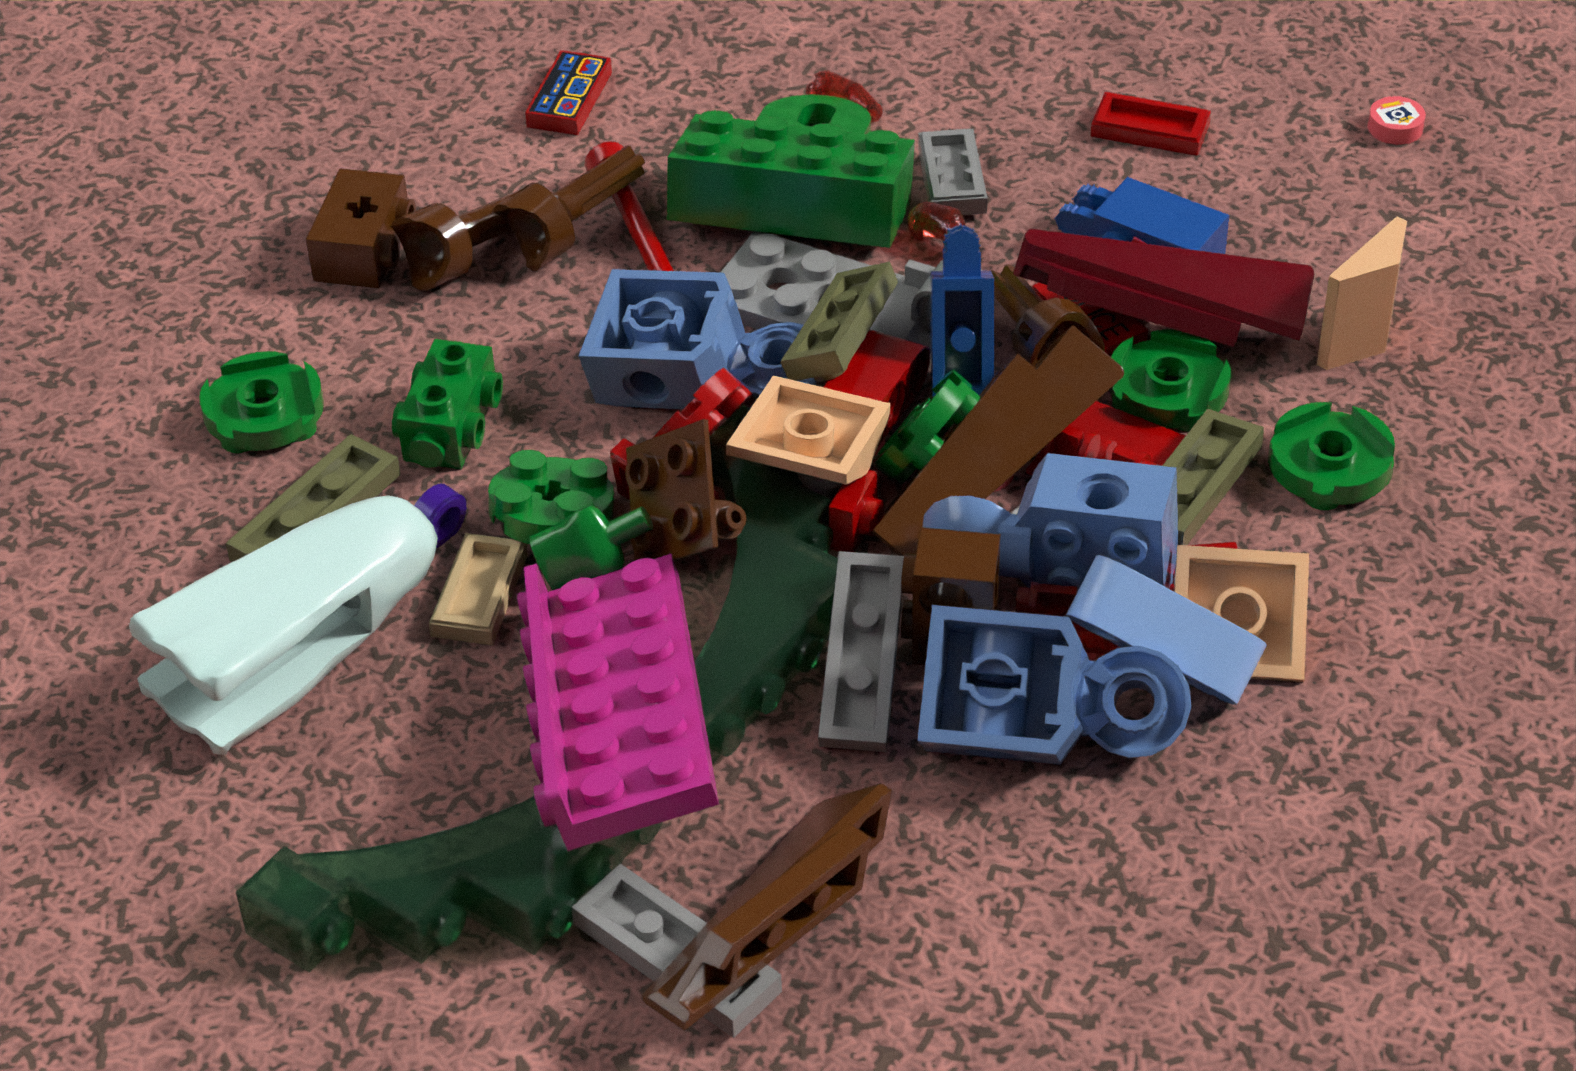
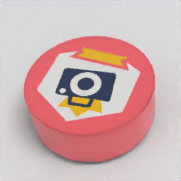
M1400 96L1384 97L1375 101L1370 108L1368 130L1374 138L1384 143L1393 145L1409 144L1422 136L1426 113L1424 108L1412 99Z

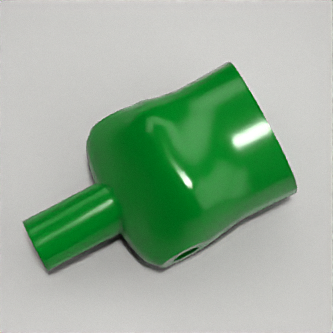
M589 505L567 516L556 525L530 536L529 542L547 583L552 590H556L577 578H594L623 569L625 560L621 544L653 530V523L643 506L608 521L598 507Z

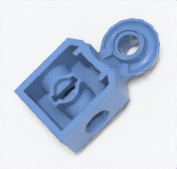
M612 269L579 353V359L594 400L599 404L621 407L683 409L694 399L692 395L723 367L753 393L751 396L757 399L772 376L788 379L780 361L804 324L793 322L776 323L755 330L752 333H745L739 310L725 273ZM813 378L798 381L811 385H816L817 383Z
M1047 453L1034 469L1032 478L1027 483L1017 514H1010L1009 511L989 500L974 496H950L935 502L924 514L922 527L1001 534L999 576L1019 578L1035 597L1071 604L1096 555L1115 560L1169 589L1170 585L1173 584L1178 545L1177 468Z
M932 605L917 740L925 751L1061 765L1082 736L1091 737L1108 752L1132 758L1152 756L1169 747L1186 727L1191 710L1189 684L1179 666L1160 651L1142 646L1122 647L1105 654L1096 661H1090L1069 617ZM1140 688L1152 695L1155 703L1148 716L1140 720H1129L1117 712L1116 703L1118 698L1129 689Z

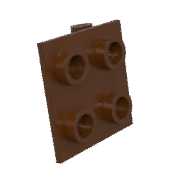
M702 419L626 448L627 465L625 474L629 485L630 509L633 511L643 506L653 523V530L631 540L634 549V561L643 558L656 559L672 554L673 560L677 561L718 548V539L730 540L736 538L741 533L746 524V514L743 508L730 501L714 500L708 420Z

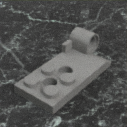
M754 231L720 273H725L743 325L760 329L776 323L793 322L805 324L837 273L871 265L794 242L774 234ZM909 260L905 265V276L895 273L898 284L870 330H876L928 346L931 353L930 271H943V260L939 262L937 267ZM774 283H788L777 290L767 287Z

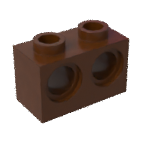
M921 527L917 553L904 554L901 575V593L913 594V600H904L901 618V638L912 639V664L926 665L932 605L998 611L1001 534Z

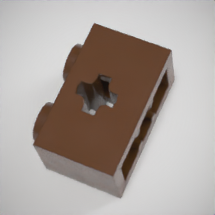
M339 168L306 238L314 282L380 288L388 268L395 269L400 257V240L390 226L399 217L416 211L414 199H409L407 195L405 175Z

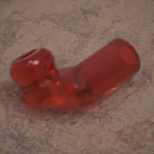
M830 70L814 74L816 79L805 88L806 95L834 96L858 103L870 113L871 123L879 121L882 117V106L862 84Z
M925 201L916 205L909 212L907 218L909 232L914 238L923 241L924 237L940 239L943 242L945 240L944 234H947L948 228L951 229L954 226L960 225V223L967 226L959 209L931 201Z

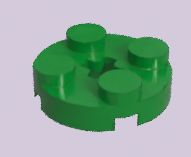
M1161 329L1151 331V340L1133 345L1134 337L1122 342L1113 352L1111 358L1124 370V376L1109 389L1113 408L1165 428H1176L1183 432H1189L1207 409L1220 412L1227 402L1231 367L1227 359L1224 364L1216 356L1217 347L1206 338L1179 330ZM1167 375L1178 377V381H1165Z
M276 351L249 353L231 359L220 366L221 377L216 379L211 386H209L207 379L201 387L199 400L204 424L208 432L220 441L222 448L231 453L269 450L288 445L292 442L305 441L315 434L317 430L316 422L324 409V398L318 373L307 362L304 361V369L299 365L289 363L288 354ZM268 397V402L256 404V399Z
M954 369L951 370L933 387L934 397L932 399L927 398L921 405L918 404L894 431L877 453L879 456L872 461V465L890 480L895 479L900 484H903L916 469L921 470L944 444V441L940 438L953 424L958 425L974 408L981 397L971 389L972 385Z
M1313 402L1295 407L1286 412L1276 423L1274 436L1269 445L1268 463L1275 479L1289 492L1304 498L1309 506L1318 510H1332L1339 505L1362 502L1381 492L1392 479L1395 441L1388 426L1367 410L1352 406L1350 415L1331 411L1332 402ZM1325 449L1331 454L1342 452L1343 455L1336 457L1328 456L1321 453V450Z
M536 450L518 451L510 456L509 466L500 470L489 484V518L493 524L496 518L503 522L505 535L526 544H530V536L556 525L567 516L589 505L598 507L607 520L611 521L614 515V487L607 478L608 467L603 461L596 458L575 460L562 457H546L543 453Z

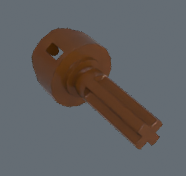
M627 145L555 193H552L539 183L531 182L493 208L492 213L498 214L507 221V224L518 240L521 252L526 260V267L532 271H537L574 246L576 238L572 224L574 220L645 174L642 167L645 164L644 158L640 153L635 154L632 147Z
M518 191L459 216L444 204L432 203L394 220L390 227L395 231L404 249L410 268L412 286L417 290L428 291L468 272L472 264V247L512 230L505 219L496 213H492L497 204Z
M1005 264L1001 273L991 271L994 277V297L1017 323L1012 336L1015 355L1018 353L1034 367L1051 344L1072 325L1105 352V345L1100 332L1093 321L1078 305L1068 299L1060 298L1044 301L1024 278L1013 275L1015 267Z

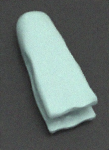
M394 496L368 498L307 522L267 545L215 570L151 607L136 613L131 617L129 623L131 635L152 652L165 657L161 662L137 678L141 693L148 698L154 699L170 719L182 730L190 734H197L206 741L213 754L226 755L230 748L297 704L336 665L357 649L382 624L405 594L419 585L434 559L438 539L434 526L423 512L405 499Z

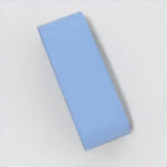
M1096 555L1066 614L1071 621L1120 648L1142 646L1162 652L1179 666L1189 685L1232 705L1238 704L1267 646L1263 640L1139 572L1101 555Z

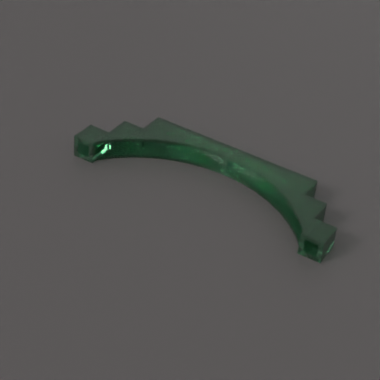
M742 405L709 437L713 485L722 488L726 501L741 506L746 514V524L741 533L736 537L737 555L729 593L713 632L694 662L712 765L721 755L724 757L732 755L741 744L746 728L760 713L765 715L771 713L779 704L787 684L799 672H809L819 660L823 646L829 641L838 558L827 553L833 540V530L829 527V498L802 486L803 482L799 480L797 472L726 455L727 442L751 409L745 405ZM532 796L521 803L471 823L411 840L355 850L297 854L283 846L235 893L246 934L309 973L327 955L339 953L349 942L357 925L421 964L439 946L446 947L457 939L463 930L467 917L535 955L551 937L559 938L569 930L573 924L571 907L621 864L639 843L646 845L651 842L659 832L663 822L567 851L557 824L549 827L544 825L537 808L535 796Z

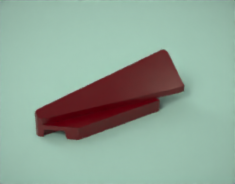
M1028 229L1026 231L1013 271V275L1047 285V290L1058 295L1233 347L1235 346L1241 323L1300 341L1315 273L1310 265L1039 229Z

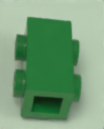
M434 339L424 362L418 361L413 369L411 389L405 402L399 401L393 412L392 433L394 437L400 439L403 461L417 463L428 468L440 466L461 470L470 449L480 448L485 432V415L488 408L498 407L503 391V377L501 373L495 372L491 346Z

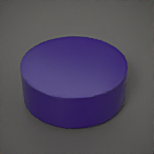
M446 484L432 486L421 495L414 505L423 512L434 526L438 538L436 548L442 546L459 531L467 511L464 496Z

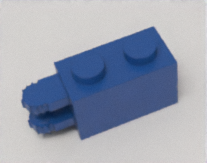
M1127 177L1114 192L1102 187L1096 188L1095 185H1082L1077 194L1072 198L1074 205L1071 202L1068 205L1065 204L1054 218L1059 227L1058 230H1061L1063 233L1130 242L1135 236L1147 244L1221 254L1226 252L1229 224L1228 214Z
M960 223V225L954 226L951 229L948 228L947 234H944L943 271H930L932 398L935 395L932 391L933 387L953 369L972 385L971 389L978 395L994 377V277L991 270L981 271V251H979L981 244H979L978 234H976L974 228L971 229Z

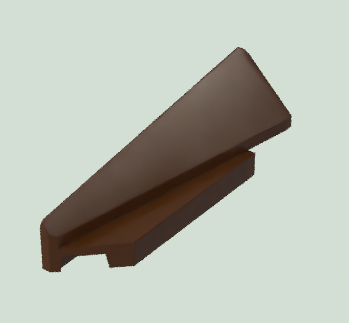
M1074 325L1051 344L1034 367L1017 353L996 373L979 394L980 400L958 425H954L942 439L944 444L921 470H917L885 510V515L871 533L899 556H904L905 553L916 554L924 514L935 502L950 496H974L986 499L1124 376L1123 368Z
M879 783L832 797L816 804L642 994L643 1002L685 1031L862 890L868 853L884 838L892 789Z

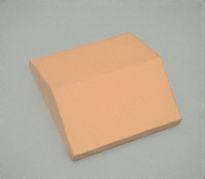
M1398 216L1394 218L1329 276L1317 359L1318 366L1328 370L1386 351L1407 226L1406 220Z
M772 376L727 442L726 455L847 485L868 474L890 415V403Z
M1177 545L1174 592L1245 629L1267 644L1250 679L1304 682L1309 553Z

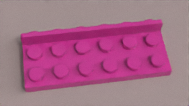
M672 554L656 559H638L629 563L623 569L594 578H577L566 583L561 588L549 592L538 565L533 564L524 567L526 591L517 593V601L526 626L520 629L522 645L529 662L528 665L523 666V672L533 701L527 704L526 708L530 726L537 741L530 744V752L535 771L541 784L534 786V796L544 825L549 827L557 824L567 851L719 805L680 578Z

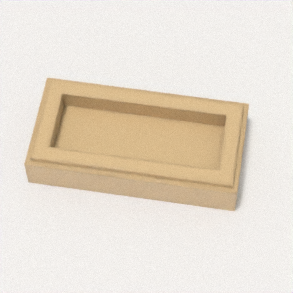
M465 533L429 621L431 637L493 645L528 556L527 544L514 539Z

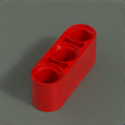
M869 330L865 340L860 344L848 364L846 371L840 376L828 380L823 387L890 403V415L880 439V445L920 392L929 369L930 349L928 346L876 330Z

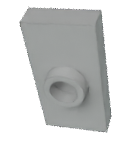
M973 129L918 133V151L931 217L987 214V193Z

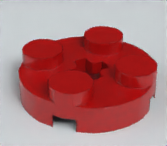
M723 367L692 395L694 399L681 412L677 410L654 437L704 419L708 420L711 443L721 432L718 426L724 418L730 419L753 393Z

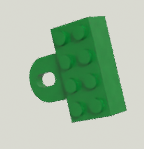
M796 95L775 100L762 109L756 121L736 119L730 113L718 110L695 114L667 157V220L890 248L911 202L915 140L899 138V135L892 131H870L871 115L867 109L853 101L827 95Z

